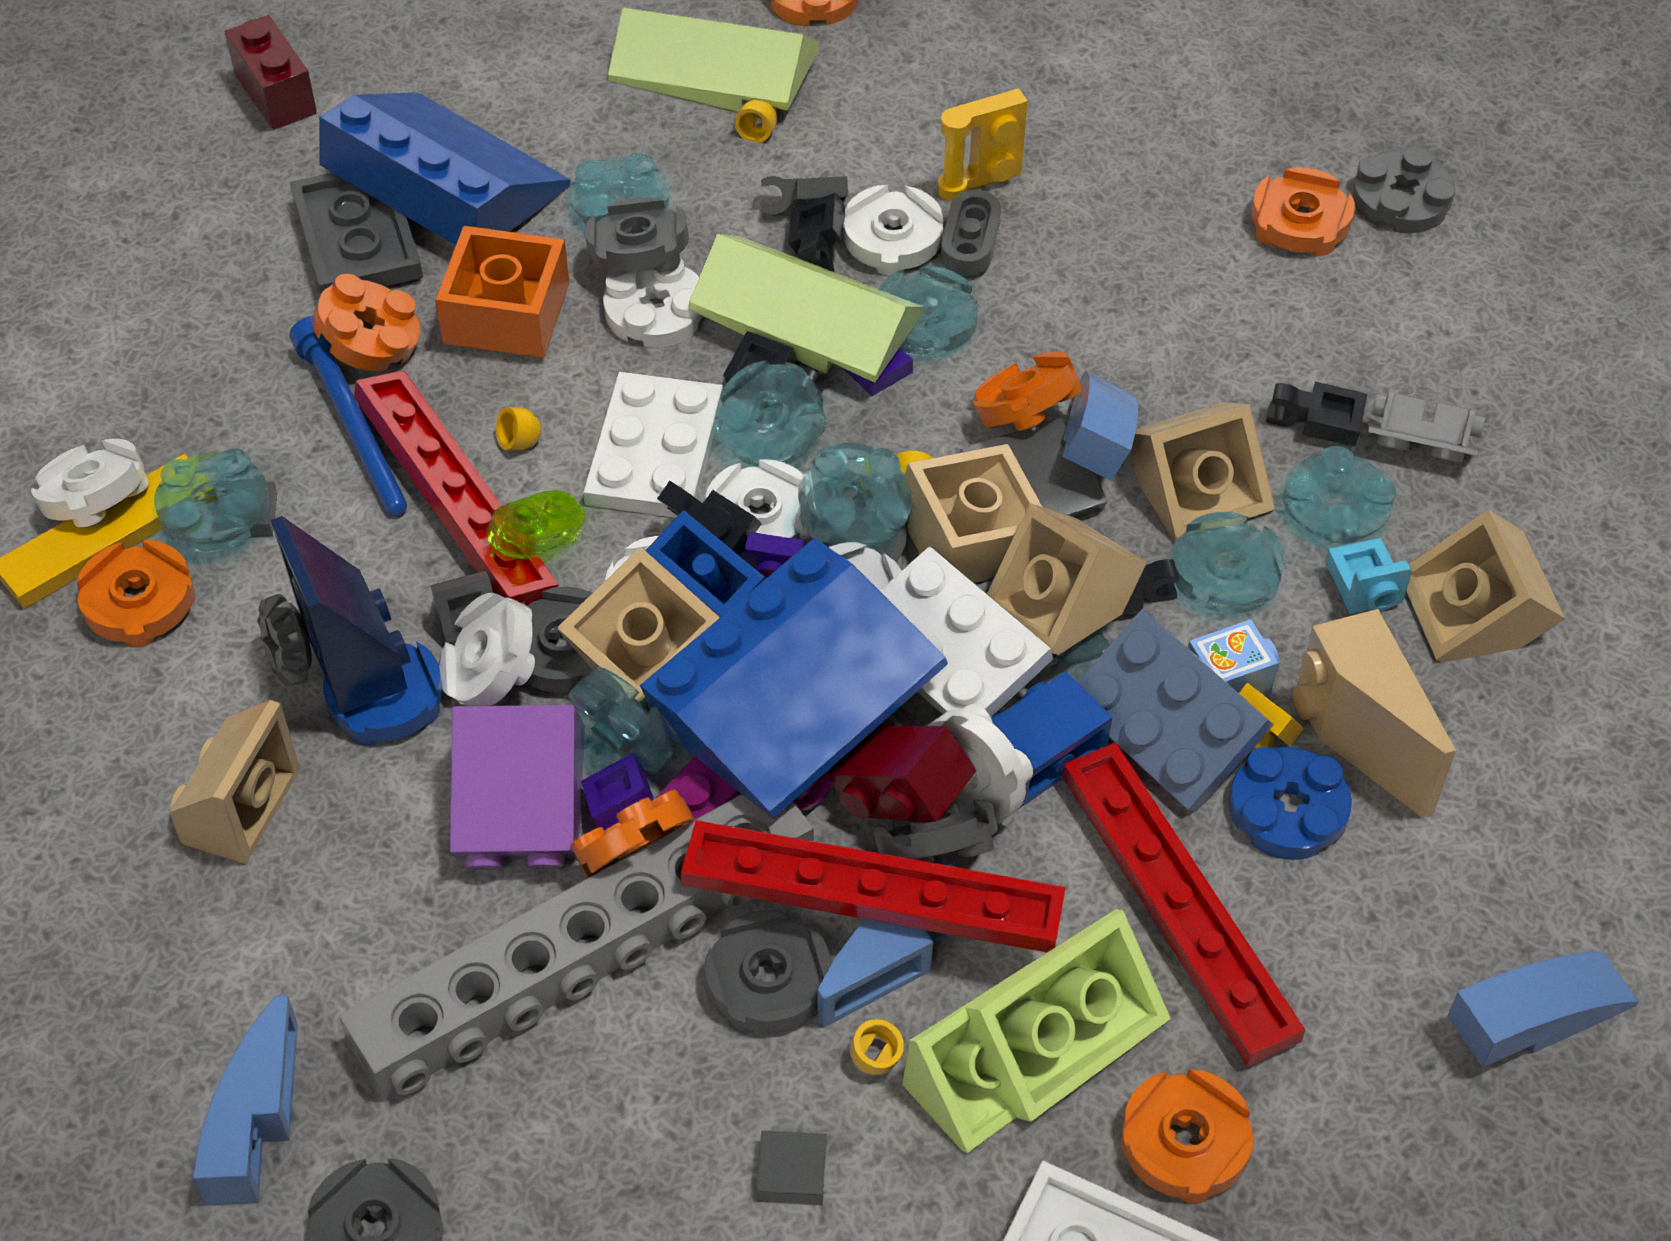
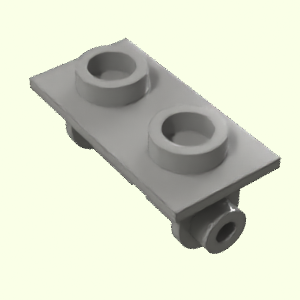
M1389 391L1388 396L1377 394L1372 415L1382 417L1381 425L1369 424L1368 432L1379 434L1377 444L1407 451L1409 450L1410 442L1432 446L1431 456L1456 462H1463L1465 453L1477 456L1478 449L1468 445L1470 436L1481 437L1485 417L1475 415L1476 409H1467L1437 402L1433 421L1430 422L1422 420L1427 400L1397 394L1393 391Z

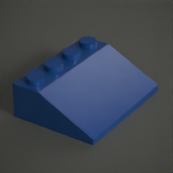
M419 92L352 95L319 116L320 166L454 245L458 242L463 226L511 231L570 186L571 179Z
M814 538L640 685V688L660 729L774 819L946 667L948 662L946 657L854 564Z

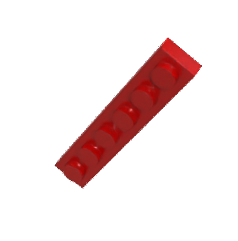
M403 370L356 380L353 397L477 573L487 572L493 593L505 598H511L520 603L525 601L526 606H528L533 601L542 599V591L558 587V582L407 373Z
M1116 742L1064 763L1062 778L1247 1067L1302 1042L1305 1028Z
M695 820L681 870L682 886L1046 953L1056 947L1066 887L699 820Z

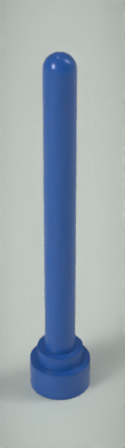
M313 316L299 320L293 325L289 333V338L297 355L301 359L315 365L386 511L392 516H401L407 509V502L334 356L329 352L332 344L325 339L322 333L318 339L312 326Z

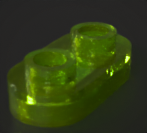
M552 490L540 492L498 507L494 511L487 528V539L496 550L507 556L519 559L531 558L575 541L585 521V512L577 500L565 491Z

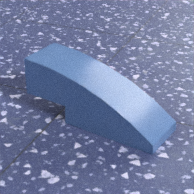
M1085 370L1080 379L1083 389L1075 396L1062 440L1066 441L1062 457L1112 481L1132 449L1138 420V401L1133 393Z
M947 858L937 863L952 866ZM866 919L855 930L835 957L818 988L817 1018L822 1026L825 1028L931 971L933 944L950 935Z
M1602 951L1585 952L1525 965L1459 990L1450 1008L1448 1017L1484 1068L1525 1048H1528L1531 1054L1632 1009L1637 1006L1639 1001Z
M288 995L275 996L251 1025L229 1060L211 1099L199 1138L193 1173V1181L205 1206L258 1203L263 1142L289 1141L298 1022Z

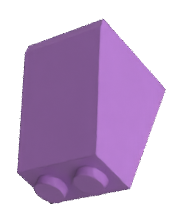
M575 705L452 706L450 853L457 859H466L467 869H502L503 859H527V867L532 869H559L564 867V858H576L570 844L580 837L585 725Z

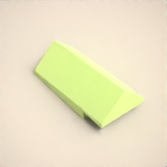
M622 7L608 71V81L737 112L740 111L744 104L753 99L768 102L775 108L788 110L820 49V41L804 34Z
M717 234L690 298L688 309L742 335L749 331L792 347L797 356V361L826 374L831 366L836 364L875 383L922 316L924 307L741 236Z
M1119 909L1113 910L909 1040L902 1085L963 1152L969 1153L1015 1118L1029 1122L1033 1121L1171 1019L1124 911Z

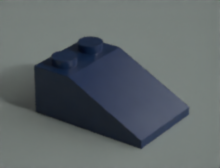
M283 516L272 519L271 523L298 611L304 621L311 647L340 713H345L408 689L402 666L411 663V659L400 631L396 630L389 633L385 626L386 622L391 621V615L380 588L369 591L361 571Z

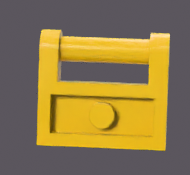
M1019 88L952 107L942 113L940 129L941 133L945 136L943 174L938 179L937 190L941 198L952 201L958 194L994 182H1003L1011 177L1022 174L1028 101ZM971 131L969 165L964 166L965 137Z

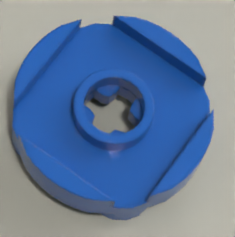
M417 641V647L405 643L411 659V663L402 666L408 689L342 714L324 677L323 694L328 712L334 723L341 730L350 734L353 741L362 745L398 740L417 732L423 726L433 723L438 718L440 712L439 703L443 690L437 660L426 646Z
M1259 747L1254 749L1249 754L1247 762L1237 771L1229 797L1231 819L1237 829L1240 825L1244 833L1252 838L1251 844L1268 855L1291 860L1308 859L1318 855L1321 848L1329 846L1333 841L1335 844L1346 830L1352 808L1351 792L1343 779V768L1340 763L1330 756H1319L1304 749L1291 747ZM1284 794H1293L1305 804H1299L1296 812H1289L1284 810V802L1274 798Z

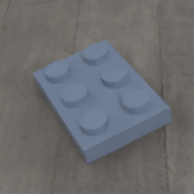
M1144 609L1140 610L1077 682L1112 716L1109 737L1184 807L1193 813L1198 811L1274 725Z

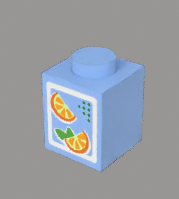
M1251 619L1189 641L1188 648L1238 693L1246 683H1249L1265 697L1271 695L1276 672L1280 666L1278 652L1270 639H1263Z

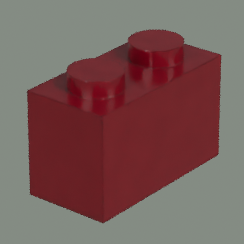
M270 15L249 20L242 25L224 31L234 74L273 131L317 114L309 71Z
M878 726L841 758L826 775L839 792L841 804L847 811L858 818L937 822L977 771L946 726Z

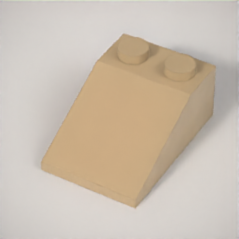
M1378 609L1312 626L1306 652L1302 654L1301 658L1302 669L1298 684L1293 689V701L1298 715L1302 720L1309 719L1315 733L1322 742L1421 818L1433 816L1456 749Z

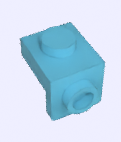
M1381 538L1330 548L1325 560V564L1349 614L1375 609L1383 611L1393 607L1395 604L1403 603L1412 570L1407 561L1393 563Z

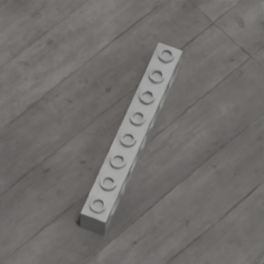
M741 794L696 819L814 841V828L794 802L772 819ZM694 820L339 1014L348 1045L384 1102L396 1094L407 1095L417 1091L428 1082L433 1073L453 1062L463 1063L472 1060L483 1052L490 1041L510 1030L521 1031L532 1026L541 1018L545 1010L565 999L576 1000L587 995L602 978L620 968L632 969L637 967L657 947L673 938L685 939L692 936L701 929L707 919L727 908L731 910L739 909L748 904L753 898L682 886L681 870L695 824ZM639 906H648L653 908L645 913L630 912L632 909ZM584 936L599 937V939L591 943L583 944L576 942ZM538 965L545 967L542 971L535 974L521 973L530 966ZM473 997H490L480 1005L465 1004ZM420 1027L434 1028L429 1034L422 1037L409 1036L411 1032Z

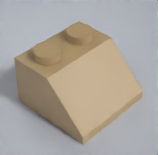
M1222 402L1136 429L1130 454L1137 482L1173 541L1190 538L1275 510L1250 404Z
M1008 444L908 463L897 498L907 509L908 518L905 526L919 554L930 546L973 583L988 580L997 573L1029 503L1042 507Z
M1029 503L987 595L1049 646L1053 654L1059 655L1122 615L1147 562L1077 518Z
M1489 509L1409 563L1412 573L1406 592L1434 656L1441 663L1520 649L1565 620L1524 531Z
M640 547L557 628L604 684L650 725L655 720V717L640 685L720 617Z
M268 700L226 717L216 736L210 737L204 743L199 755L198 766L187 784H182L177 788L170 804L169 813L181 844L247 864L300 771L281 703Z

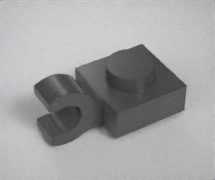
M768 176L761 179V186L774 185L782 193V198L778 204L762 206L763 212L767 214H779L785 211L795 199H807V202L835 192L839 197H848L847 176L782 179L778 176Z

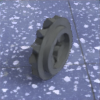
M275 594L261 600L258 609L259 616L257 622L261 630L260 639L265 648V657H268L271 663L272 672L278 676L284 685L290 686L304 683L307 680L308 669H310L312 664L309 636L297 608L292 603H288L283 595Z

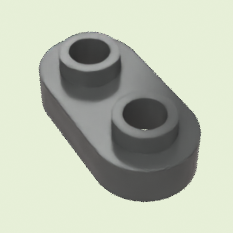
M968 190L958 194L952 200L941 245V261L949 271L958 275L970 276L979 274L989 267L1001 218V204L994 195L982 190Z

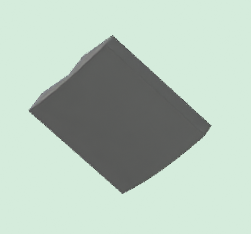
M1060 418L1038 424L1029 429L1015 431L961 448L959 452L963 453L1008 444L1044 508L1078 518L1103 510L1108 502L1094 472L1062 457L1066 441L1062 440L1066 425Z

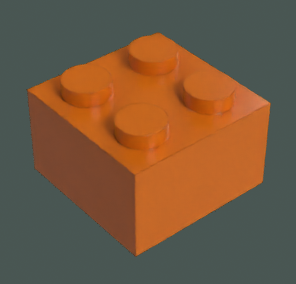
M463 226L435 299L443 344L544 358L570 284L565 239Z

